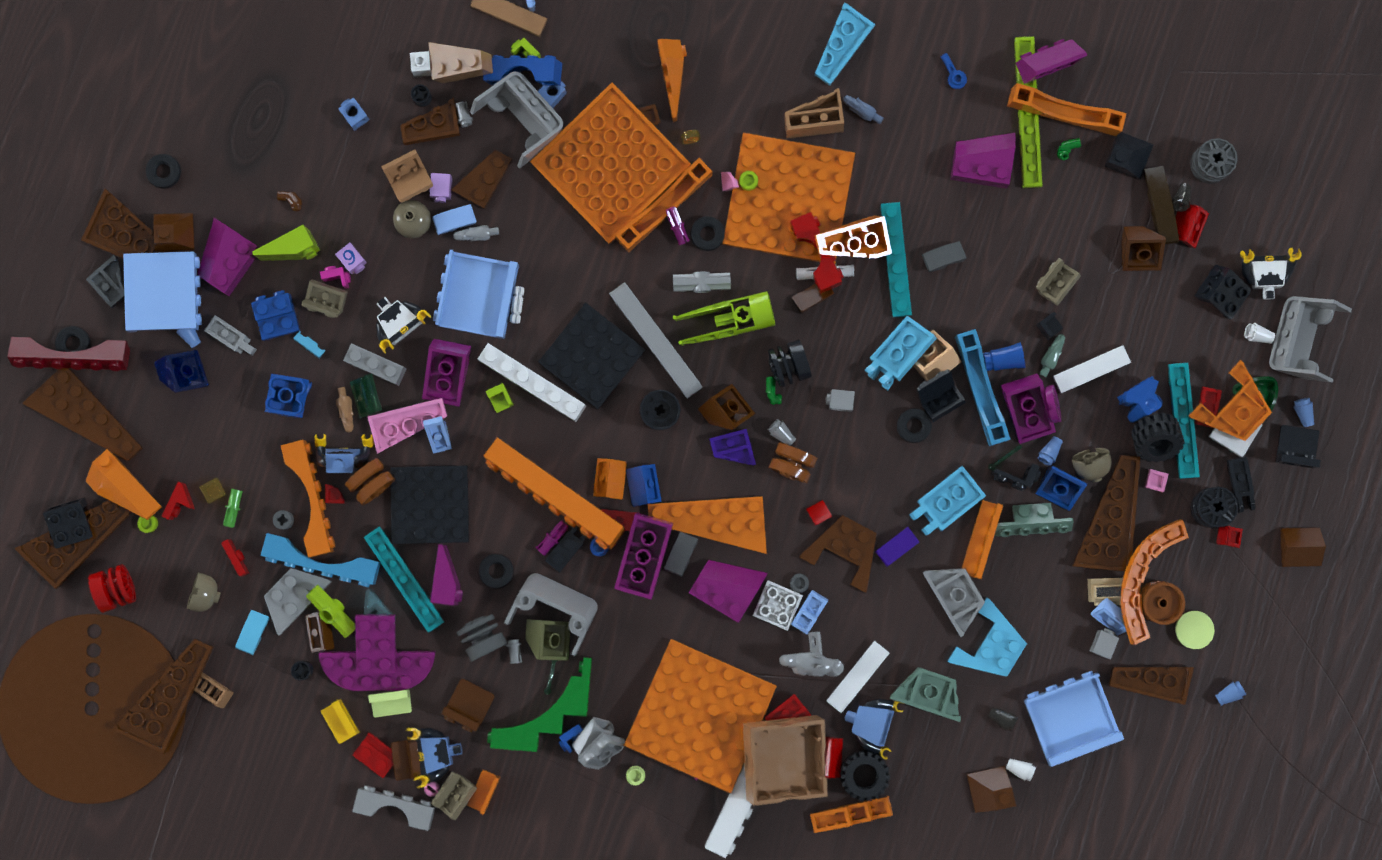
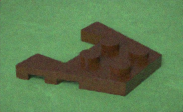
M842 515L799 558L815 566L824 548L859 566L850 585L866 593L877 533Z

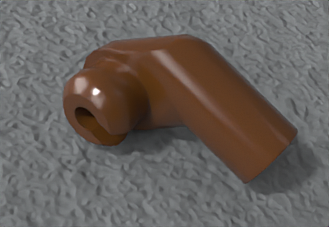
M287 191L277 192V200L288 201L293 211L301 210L302 200L296 193Z

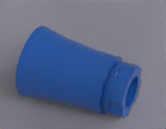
M1021 342L983 353L987 371L993 369L997 371L1025 368Z

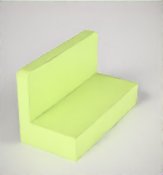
M409 689L368 695L369 703H372L374 717L412 712Z

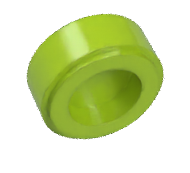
M752 171L743 172L739 178L741 188L746 191L754 190L758 185V176Z
M154 515L148 520L139 517L137 525L140 531L151 533L157 529L158 520Z

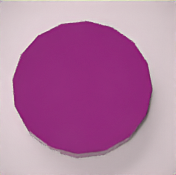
M1049 385L1045 389L1046 402L1050 409L1049 415L1053 423H1059L1062 419L1057 392L1054 385Z

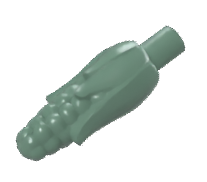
M1059 334L1055 338L1051 347L1048 348L1042 358L1041 364L1043 368L1040 375L1047 377L1050 369L1056 367L1065 342L1063 334Z

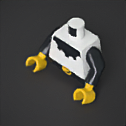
M1289 248V258L1287 255L1255 256L1251 249H1249V254L1246 256L1242 250L1240 252V256L1243 258L1242 275L1248 284L1252 285L1253 289L1263 290V300L1275 299L1274 289L1283 287L1290 279L1297 260L1302 256L1300 249L1293 255V248Z
M386 297L382 298L377 305L383 312L377 316L378 321L376 323L380 348L384 353H386L385 349L387 347H391L393 350V345H396L422 323L426 324L424 318L426 316L431 318V315L416 304L407 301L400 303L398 300L391 304Z

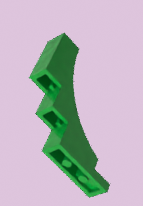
M583 657V661L579 662V672L582 673V676L572 675L561 697L544 714L521 725L493 727L492 732H488L487 738L490 748L537 752L540 733H563L564 715L587 716L592 657Z

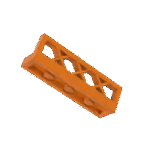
M985 500L981 501L962 568L966 569L970 577L982 579L1003 508L1002 504H995Z

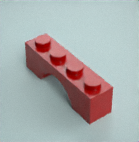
M809 212L791 220L790 227L797 242L809 243L817 249L815 235L820 234L818 227L821 226L817 216L813 217L812 212ZM820 254V265L813 273V278L820 294L842 284L841 279L844 276L841 269L836 268L834 261H836L834 255Z

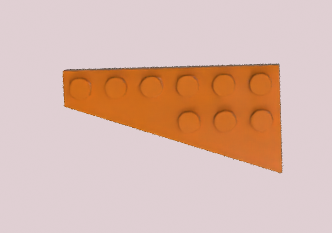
M763 496L648 504V516L672 522V530L767 554Z

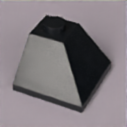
M1121 132L1115 137L1104 167L1140 180L1154 144Z

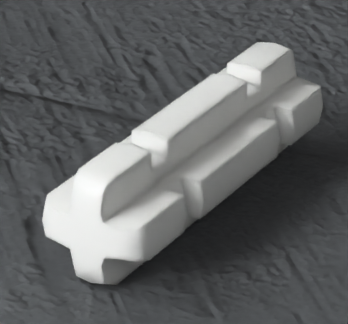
M515 286L510 323L519 324L524 287Z

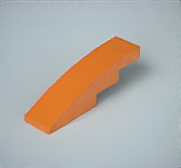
M889 796L811 813L810 817L814 833L849 827L854 824L892 816L893 812Z

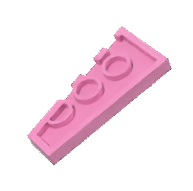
M443 398L368 416L377 454L424 429V420L441 416L442 418L447 417Z

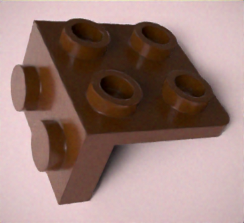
M461 679L448 705L444 707L441 714L445 715L444 719L451 723L457 721L463 724L462 728L469 732L477 731L495 696L474 683Z

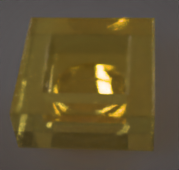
M218 478L200 486L208 504L227 495Z

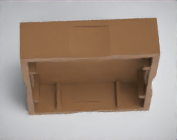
M812 715L743 723L746 800L754 806L779 803L788 799L803 800L828 796L824 761L826 748L825 720L823 718Z

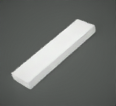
M1122 345L1052 377L1061 394L1131 363Z
M873 641L826 701L842 713L889 655V652L876 641Z

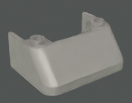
M511 72L475 98L470 113L473 115L485 105L494 112H502L509 108L531 133V136L525 142L526 151L522 153L517 166L519 169L544 149L563 127L561 117L520 72Z
M1296 296L1288 298L1283 307L1269 359L1270 367L1278 372L1303 379L1333 383L1332 378L1319 372L1318 364L1309 360L1317 326L1330 323L1335 311L1351 312L1352 309L1331 299Z
M533 573L529 575L504 623L507 625L511 624L518 608L529 610L535 605L537 600L544 602L572 616L569 621V629L573 634L579 636L571 654L576 656L597 612V602L541 574Z

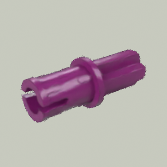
M676 207L668 208L666 214L671 224L670 229L673 230L678 245L685 244V241L689 242L690 239L683 226L685 223L681 221Z
M560 521L550 533H546L547 536L536 549L545 556L555 544L559 543L558 539L566 532L568 525L564 521Z

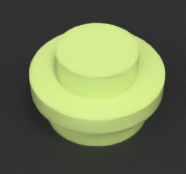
M632 766L626 772V779L632 785H640L645 780V771L640 766Z

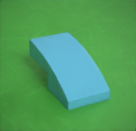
M251 610L235 648L254 655L261 641V635L269 621V616Z

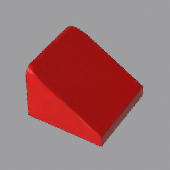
M823 500L806 509L815 526L833 517Z
M1231 526L1219 527L1216 544L1240 548L1243 529Z

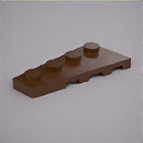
M1113 667L1108 686L1185 705L1194 667Z

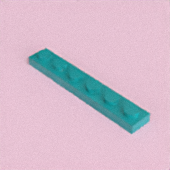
M900 202L881 204V216L885 217L892 254L886 255L892 318L912 316Z
M1188 363L1168 364L1172 415L1179 421L1184 438V447L1177 455L1179 479L1197 478L1200 475L1194 419L1188 416L1193 411Z
M379 526L366 535L364 539L427 632H431L445 621L433 603H430L431 600L383 529Z

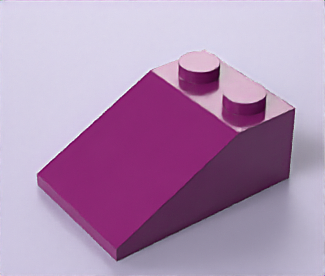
M433 339L428 350L422 399L431 401L443 398L444 404L460 406L471 346Z
M1038 374L1001 385L1004 400L1019 444L1056 432L1054 423L1049 415L1050 409L1046 402L1043 381Z
M438 544L430 603L458 605V602H462L463 590H460L461 586L447 545Z

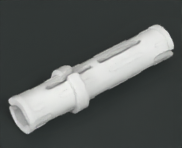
M854 264L836 266V268L841 269L844 277H854ZM818 267L796 268L797 280L814 279L813 273Z

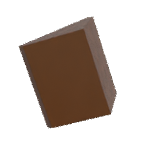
M1280 528L1282 567L1322 565L1326 545L1320 528Z

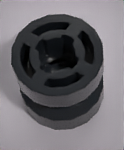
M418 84L412 88L411 97L417 106L426 107L431 103L432 95L425 85Z
M298 661L292 666L291 674L296 680H306L312 676L313 666L308 661Z

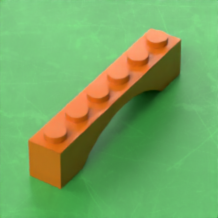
M1019 83L1011 88L1007 105L1011 108L1117 136L1122 132L1127 114L1109 108L1091 107L1067 102L1045 94L1036 88Z
M698 158L666 192L615 235L618 242L630 252L667 218L666 210L674 206L677 209L712 176V170Z
M305 440L280 445L285 464L300 477L310 499V522L304 537L308 558L334 552L335 541L333 536L329 534L328 529L331 528L329 518H325L324 510H326L324 499L320 498L319 492L322 490L319 480L316 481L314 473H317L315 462H311L310 458L312 454L311 445Z

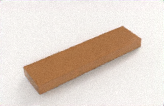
M473 0L470 5L476 10L538 37L541 36L547 23V18L506 0Z

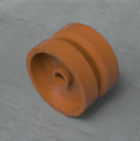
M779 442L775 452L785 460L772 458L769 468L786 478L807 484L811 474L801 466L814 468L818 458Z
M378 458L363 466L345 483L350 492L359 491L356 499L362 506L381 495L395 481L390 472L381 473L384 465Z
M1154 580L1146 583L1140 589L1145 619L1156 624L1168 625L1174 623L1182 616L1185 610V598L1177 586L1165 581Z

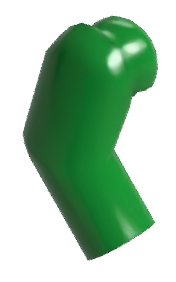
M1080 139L1063 141L1057 151V157L1063 161L1067 160L1071 149L1081 147Z
M767 377L766 393L772 405H780L782 403V395L775 394L776 380L774 377Z

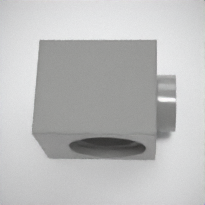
M831 389L830 394L827 393L826 405H829V410L852 412L855 391Z
M1104 628V631L1098 630L1089 651L1111 660L1119 638L1114 636L1115 632Z

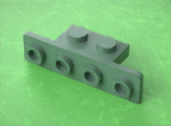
M1051 503L1013 505L1014 522L998 523L995 536L1009 537L1011 535L1027 536L1029 534H1048L1054 532L1066 533L1072 531L1074 521L1073 518L1054 519Z

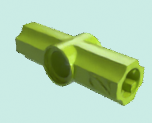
M316 585L309 591L306 597L320 611L319 616L322 621L332 624L344 638L355 631V623L344 612V605L339 600L332 599L319 585Z

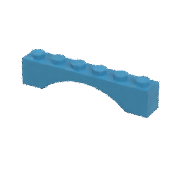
M976 329L956 335L955 340L988 445L992 446L1010 440L1004 418L989 381Z
M266 533L261 556L266 557L265 561L277 563V560L283 561L284 566L295 568L296 565L303 566V571L314 573V570L322 571L321 575L331 578L334 574L340 576L339 580L350 583L351 579L359 581L358 585L369 587L370 584H376L381 562L363 557L342 564L321 563L301 553L289 538Z

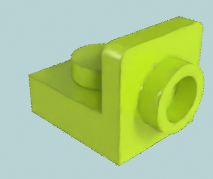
M525 38L521 41L517 40L511 46L512 55L517 56L523 50L522 54L526 58L529 55L541 58L540 53Z

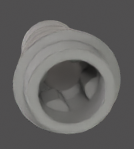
M779 419L775 420L768 428L770 435L784 444L790 446L796 440L785 423Z

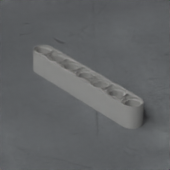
M622 283L610 292L611 298L684 396L688 399L703 388L626 283Z

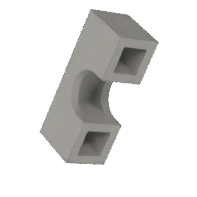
M352 343L343 360L352 366L374 374L397 386L400 385L406 372L404 366Z

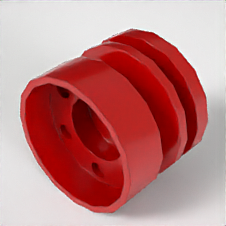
M123 564L117 565L116 568H109L108 575L104 571L89 575L90 592L95 605L101 613L116 609L117 602L120 606H125L126 603L131 604L136 601L133 580Z

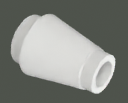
M1249 323L1245 329L1244 337L1248 341L1271 344L1275 339V333L1256 323Z
M1010 758L1006 769L1023 781H1031L1036 767L1032 766V763Z

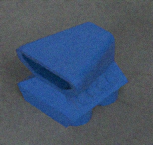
M271 374L268 395L265 401V412L286 417L303 418L305 401L312 387V382L302 378Z
M1153 376L1143 380L1117 397L1119 405L1131 406L1127 415L1131 423L1152 414L1161 408L1163 404L1161 398L1155 393L1159 381L1155 380Z

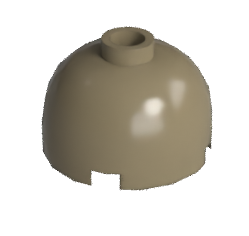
M415 200L402 202L397 206L393 214V223L396 230L402 236L410 239L423 236L429 230L432 221L431 213L427 207Z
M1096 448V452L1089 453L1090 450L1088 449L1074 455L1072 460L1076 474L1082 479L1099 482L1111 469V457L1109 450L1106 448Z
M197 573L192 592L189 596L187 609L203 612L210 609L213 603H218L221 592L217 591L218 585L211 576Z

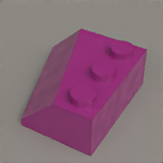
M1015 133L956 142L950 180L1007 189L1010 185L1015 153Z
M214 218L197 275L224 294L230 296L256 259L252 251L259 247Z
M708 560L689 593L739 623L768 573Z

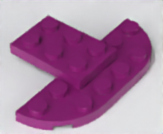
M395 614L355 616L356 651L319 652V660L323 671L332 682L342 688L353 691H400L412 688L425 679L434 664L436 651H396Z

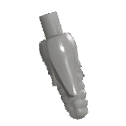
M487 225L469 227V229L455 232L453 236L455 240L486 241L490 239V236L499 235V227L489 228Z

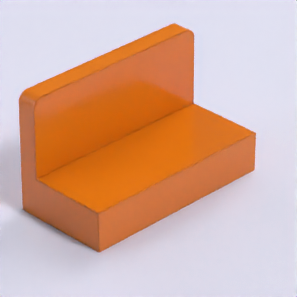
M597 458L594 497L623 499L626 461Z
M483 769L476 784L477 789L467 806L480 811V814L484 815L501 777Z

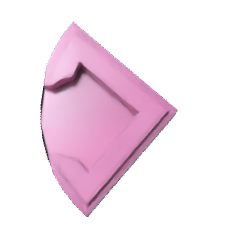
M721 172L723 191H730L739 187L738 180L734 179L731 172Z

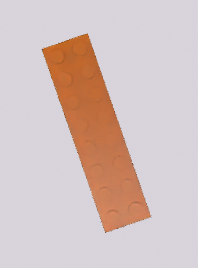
M498 437L485 453V463L491 470L496 473L498 470L502 472L501 475L511 484L516 482L522 492L527 495L529 492L533 494L532 497L542 506L547 504L550 511L559 517L560 514L564 516L565 522L573 528L577 525L584 536L589 539L591 537L595 538L596 544L604 550L607 548L612 550L624 534L625 530L621 524Z

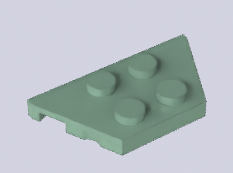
M918 667L890 696V699L958 722L961 721L958 712L959 701L956 695L957 686L955 679Z

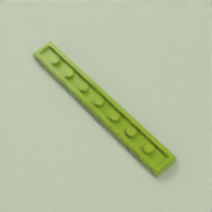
M1015 37L1016 62L1025 53L1031 52L1035 54L1034 37ZM1016 65L1017 83L1037 89V79L1024 84ZM1018 109L1022 188L1042 187L1039 116Z

